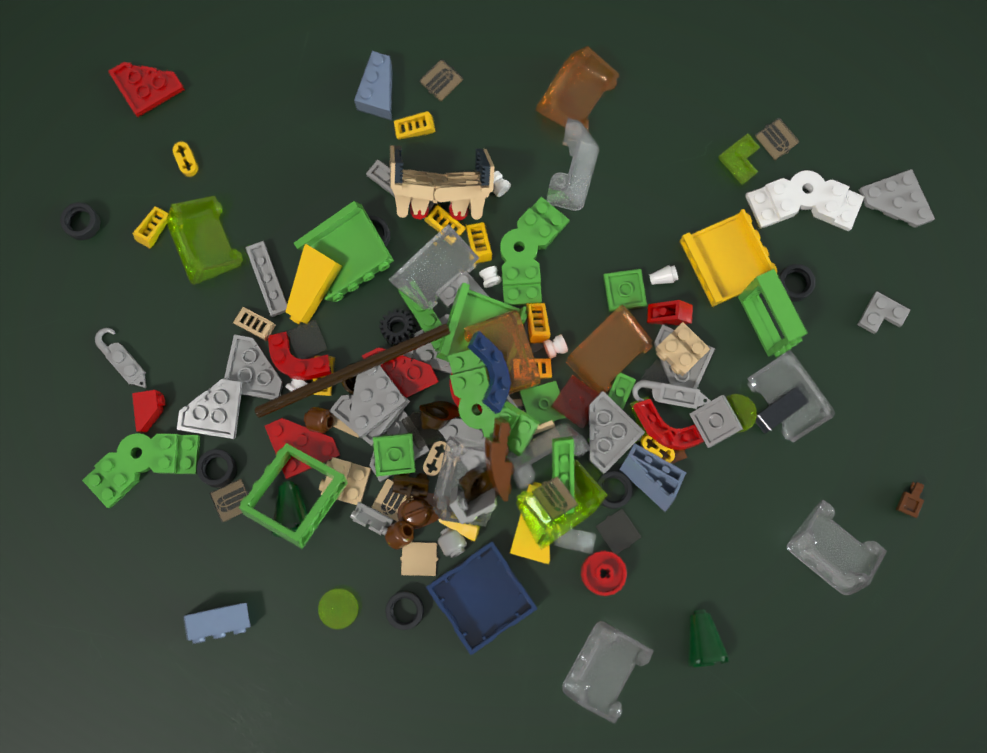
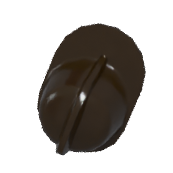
M435 401L422 404L419 407L422 412L421 422L423 429L440 430L449 420L455 419L460 415L459 408L446 401Z
M472 468L459 479V484L465 490V499L468 501L474 500L493 489L487 470L483 471L479 468Z

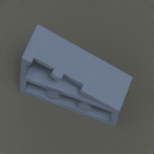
M372 51L354 101L357 110L392 120V65L390 56Z
M635 443L619 469L665 512L674 501L686 474L685 471Z
M246 603L183 616L187 640H192L193 643L203 642L205 637L213 635V639L225 637V632L233 631L234 634L246 632L247 627H250Z

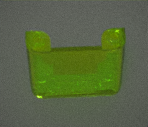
M215 196L171 204L167 216L169 231L192 285L235 269L243 261L241 252L235 248L231 249L219 220L222 206L220 202H217Z
M575 460L574 500L577 505L574 506V513L560 514L553 518L535 492H527L526 490L518 495L516 505L536 544L542 550L591 516L608 495L580 462ZM553 481L540 489L553 506V490L551 489V487L553 488Z

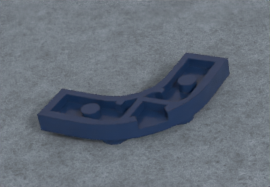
M477 331L473 334L467 347L487 367L490 382L482 402L497 414L501 412L511 386L509 370L503 353L485 335Z

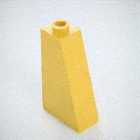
M307 244L303 248L285 311L291 315L290 319L297 324L301 322L309 323L343 267Z
M533 482V485H528L510 554L549 564V511L534 491L540 488L547 499L548 492L544 488V484Z

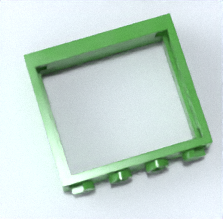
M775 269L757 276L738 298L768 357L772 355L778 357L802 342V337L807 332ZM761 292L785 337L781 339L759 296Z
M286 443L283 448L279 449L273 462L267 465L262 477L254 483L248 496L242 499L239 509L245 516L296 546L303 548L348 482L345 475ZM291 456L332 478L328 487L295 533L253 509Z

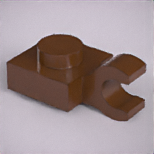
M912 482L909 493L903 492L896 510L917 518L924 503V500L919 498L924 485L919 482Z

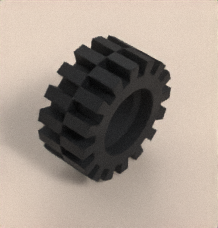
M393 309L394 313L388 311L389 315L386 316L384 314L382 316L384 320H380V332L391 345L393 343L398 345L400 342L409 340V337L414 338L415 336L413 333L416 332L415 322L407 311L404 312L403 309H400L399 312L397 309ZM403 322L405 326L402 331L397 333L391 331V327L395 323Z

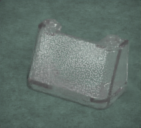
M568 118L563 145L569 147V155L573 156L568 174L556 173L552 176L548 188L547 202L554 206L577 211L584 206L599 146L580 121Z
M448 224L388 280L422 309L431 310L438 304L436 300L445 289L465 271L469 273L477 266L475 262L479 257Z
M790 350L747 378L749 381L747 384L753 392L761 393L769 405L797 386L809 402L782 422L783 430L781 432L792 443L835 415V411Z
M562 423L530 440L520 457L513 452H509L506 458L514 466V472L511 477L519 491L527 488L528 484L534 479L535 473L530 464L552 453L553 438L572 436L574 439V455L578 458L587 454L590 450L586 440L571 425Z
M454 436L448 438L432 503L433 511L441 521L460 523L449 505L451 489L459 486L462 491L464 490L459 484V479L470 469L479 468L483 471L487 470L485 444ZM491 512L488 514L483 513L474 521L463 524L486 527L487 520L491 517Z
M822 500L791 537L787 548L794 556L837 591L844 595H852L870 584L887 551L875 541L860 543L832 520L835 510L830 504Z
M600 621L593 628L563 684V692L577 704L615 724L622 713L621 703L617 700L635 664L638 666L647 664L650 661L653 650L609 624Z

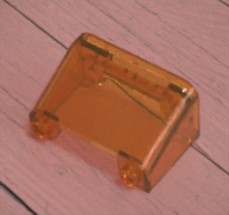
M586 46L569 56L539 102L536 110L576 135L584 134L589 128L588 115L602 93L615 87L617 84L616 80L620 74L591 48Z
M622 304L568 356L566 363L599 395L603 391L606 393L613 386L611 384L612 380L642 352L646 354L653 347L651 345L653 340Z
M516 310L465 327L464 337L467 342H470L475 332L480 331L503 353L511 382L508 395L540 384V375L520 315Z

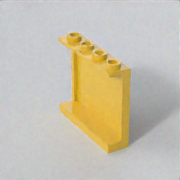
M744 209L739 214L693 234L689 232L680 239V243L712 307L740 295L757 276L773 269L777 273L775 264L771 263L768 257L769 252L760 241L759 232L754 230L752 219L748 213L746 214Z

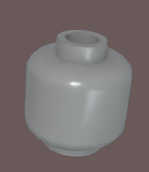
M449 527L441 531L442 535L438 539V544L444 555L454 558L465 552L464 548L467 542L463 535Z

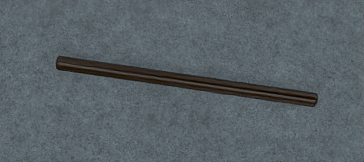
M447 324L438 326L259 405L254 410L255 414L261 418L450 334V329Z

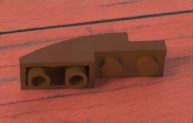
M495 418L493 437H485L486 468L497 495L503 501H508V495L511 494L510 478L513 475L514 466L505 456L508 455L507 438L510 436L511 428L509 422L505 419Z

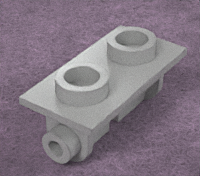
M358 502L355 511L350 516L353 522H357L364 527L367 523L370 524L368 529L378 533L380 536L382 534L385 535L387 527L393 522V519Z

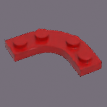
M287 332L268 336L270 357L274 365L280 372L288 375L290 378L310 380L332 374L328 355L310 359H299L290 352Z
M651 399L638 402L632 406L646 433L661 445L674 450H685L704 442L696 425L682 429H675L667 425L659 416Z

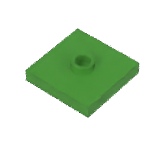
M641 269L606 273L603 275L609 312L647 306Z
M556 381L519 392L525 413L539 421V425L551 420L555 422L568 417Z
M412 433L373 437L376 476L415 472Z

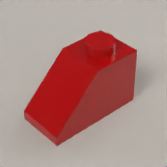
M681 300L648 304L647 323L680 325L684 322L685 324H692L693 305Z
M157 390L132 393L137 432L147 433L163 413L165 398Z

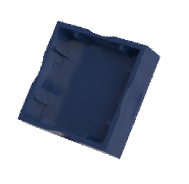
M493 542L426 587L441 611L450 620L456 634L470 655L494 640L504 630L517 624L537 610V607Z

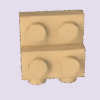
M682 322L655 350L657 351V356L662 361L666 360L671 365L670 368L675 374L683 376L710 348Z
M332 457V460H328L326 465L345 475L348 482L337 500L357 505L358 502L362 503L371 468ZM326 476V480H321L319 490L322 491L321 495L332 481V478Z

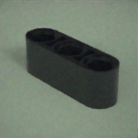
M797 386L752 419L765 434L805 406L809 401Z

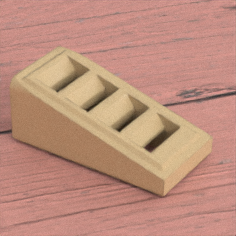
M242 307L233 322L264 341H267L268 336L276 326L268 319ZM247 313V318L243 323H241V319L243 318L244 314ZM251 317H254L253 321L248 327L247 324L249 320L251 319ZM257 320H259L260 322L257 325L256 329H252L256 324ZM263 323H265L266 325L260 333L259 330L262 327Z

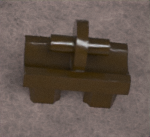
M409 473L394 475L393 492L406 495V501H410L411 496H428L429 480H427V474L419 473L416 478L409 477Z

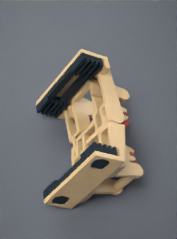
M390 146V185L395 195L397 215L403 218L408 215L409 203L411 202L410 214L415 219L425 218L429 211L428 204L430 200L433 203H437V201H450L449 212L455 220L466 218L468 215V205L472 218L477 220L482 217L485 199L489 196L490 192H493L494 164L487 149H476L474 172L463 171L439 174L403 169L401 146Z

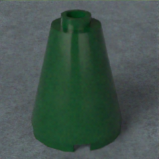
M287 481L278 487L273 521L295 533L308 514L298 485L292 481ZM272 532L273 536L282 538L278 534Z
M705 610L694 611V615L690 616L688 666L705 667L713 666L717 661H720L721 664L729 662V657L710 613H706Z

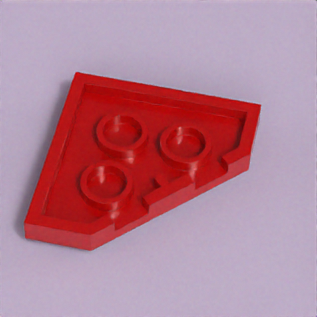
M123 62L109 70L110 75L137 117L185 90L175 73L171 71H159L156 68L135 66L127 62Z
M378 347L362 355V357L366 359L386 349ZM404 355L381 364V367L406 398L439 382L430 364Z
M283 418L265 425L276 454L287 443L323 464L328 460L331 461L332 457L338 458L341 456L334 438L309 431L306 427ZM292 456L282 468L286 479L312 469V467Z

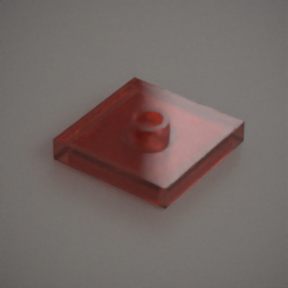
M572 375L551 407L582 429L589 420V405L600 394Z

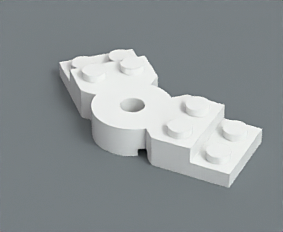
M801 171L794 175L790 181L782 178L746 194L747 201L760 229L795 216L799 209H812L814 217L847 231H850L864 196L848 190L849 186L835 180L825 182L819 174L813 171ZM802 188L807 189L809 194L803 192Z

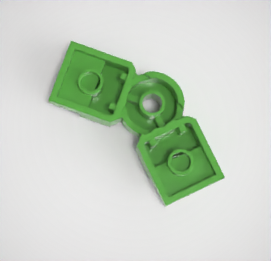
M542 197L517 221V229L507 232L501 240L500 254L505 262L502 265L504 303L511 306L542 303L540 265L535 260L538 250L546 249L570 221ZM516 246H522L524 250L522 252H517L514 250V248Z
M471 350L448 355L453 374L450 375L454 395L461 399L459 414L463 422L471 428L482 429L484 437H493L495 418L505 419L509 422L511 428L510 436L507 438L508 450L520 457L540 422L508 401L504 403L501 412L495 414L482 402L490 382L486 365ZM478 404L482 407V412L478 410Z
M131 434L120 442L117 453L109 452L94 465L95 469L82 481L110 509L140 482L139 473L152 469L154 473L197 474L200 436L156 434L151 438L144 434ZM141 449V457L136 458L137 450Z

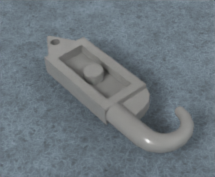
M111 328L99 330L95 336V343L109 362L129 385L132 386L134 384L147 388L146 372L124 346L119 343L107 346L102 341L103 334L109 332L114 335L115 331Z
M641 380L632 389V394L638 402L644 401V399L638 396V390L642 387L652 389L653 398L661 403L697 409V407L711 402L700 392V389L662 382Z

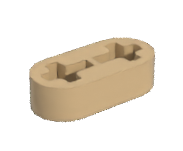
M438 441L432 446L423 465V470L428 476L433 477L440 473L449 455V447L445 442ZM443 445L446 452L445 454L441 453L439 458H437L438 451L436 447ZM434 459H435V460H437V462H436V464H435V467L437 468V470H436V471L433 470V471L430 473V472H429V468L427 467V465H428V464L432 465V463H433V461H434Z

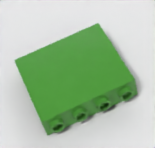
M353 201L294 242L299 250L303 251L305 244L343 266L326 293L328 296L325 299L333 302L343 299L344 294L358 289L359 284L373 279L374 274L388 269L390 267L389 264L394 261L362 204Z
M463 282L457 290L447 321L450 334L442 338L436 357L449 362L448 355L470 350L467 346L473 334L480 331L503 353L510 373L511 366L509 364L517 350L514 347L522 334L520 327L521 324L525 323L527 314H525L526 307L523 306L521 309L482 295L470 290V285Z

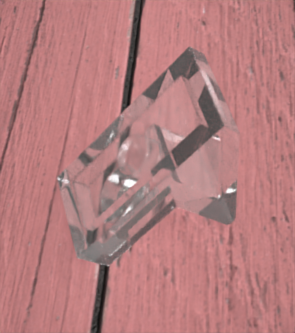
M558 526L554 546L592 554L596 534Z

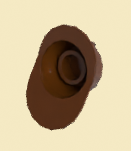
M428 493L427 497L414 496L410 501L405 500L399 506L397 512L398 521H406L412 526L413 530L434 523L440 518L443 512V504L440 498L433 493Z

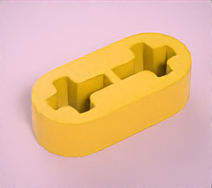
M185 142L176 143L173 147V154L180 170L188 177L196 175L198 165L192 150ZM182 148L184 149L185 157L180 154V149ZM186 162L191 165V170L189 171L186 169Z
M648 434L641 438L642 448L660 458L663 457L659 452L660 449L665 452L669 450L667 453L669 457H664L663 460L669 463L674 460L675 453L673 449L661 445L654 439L652 442L657 445L656 448L652 446L646 447L648 445L646 440L653 438Z

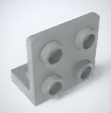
M459 486L451 489L449 505L461 524L465 522L470 523L477 519L479 515L492 512L497 506V493L494 488L470 501L465 499V491H462Z

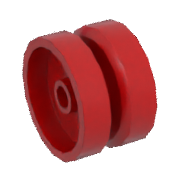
M600 551L592 553L582 564V582L588 590L595 594L603 596L613 595L621 590L626 582V566L622 559L612 552ZM601 569L606 571L605 577L600 576L602 574L599 572Z

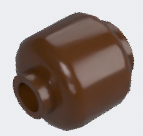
M312 407L305 413L304 422L309 431L326 433L333 427L334 417L329 409Z
M397 521L387 527L385 540L393 549H401L413 541L414 530L406 521Z

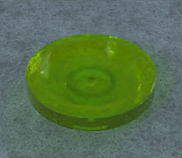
M732 394L727 396L728 403L743 427V430L737 433L747 431L756 420L757 412L754 403L744 395Z
M340 588L330 590L323 595L319 602V617L326 626L332 629H343L351 625L357 617V599L348 590Z

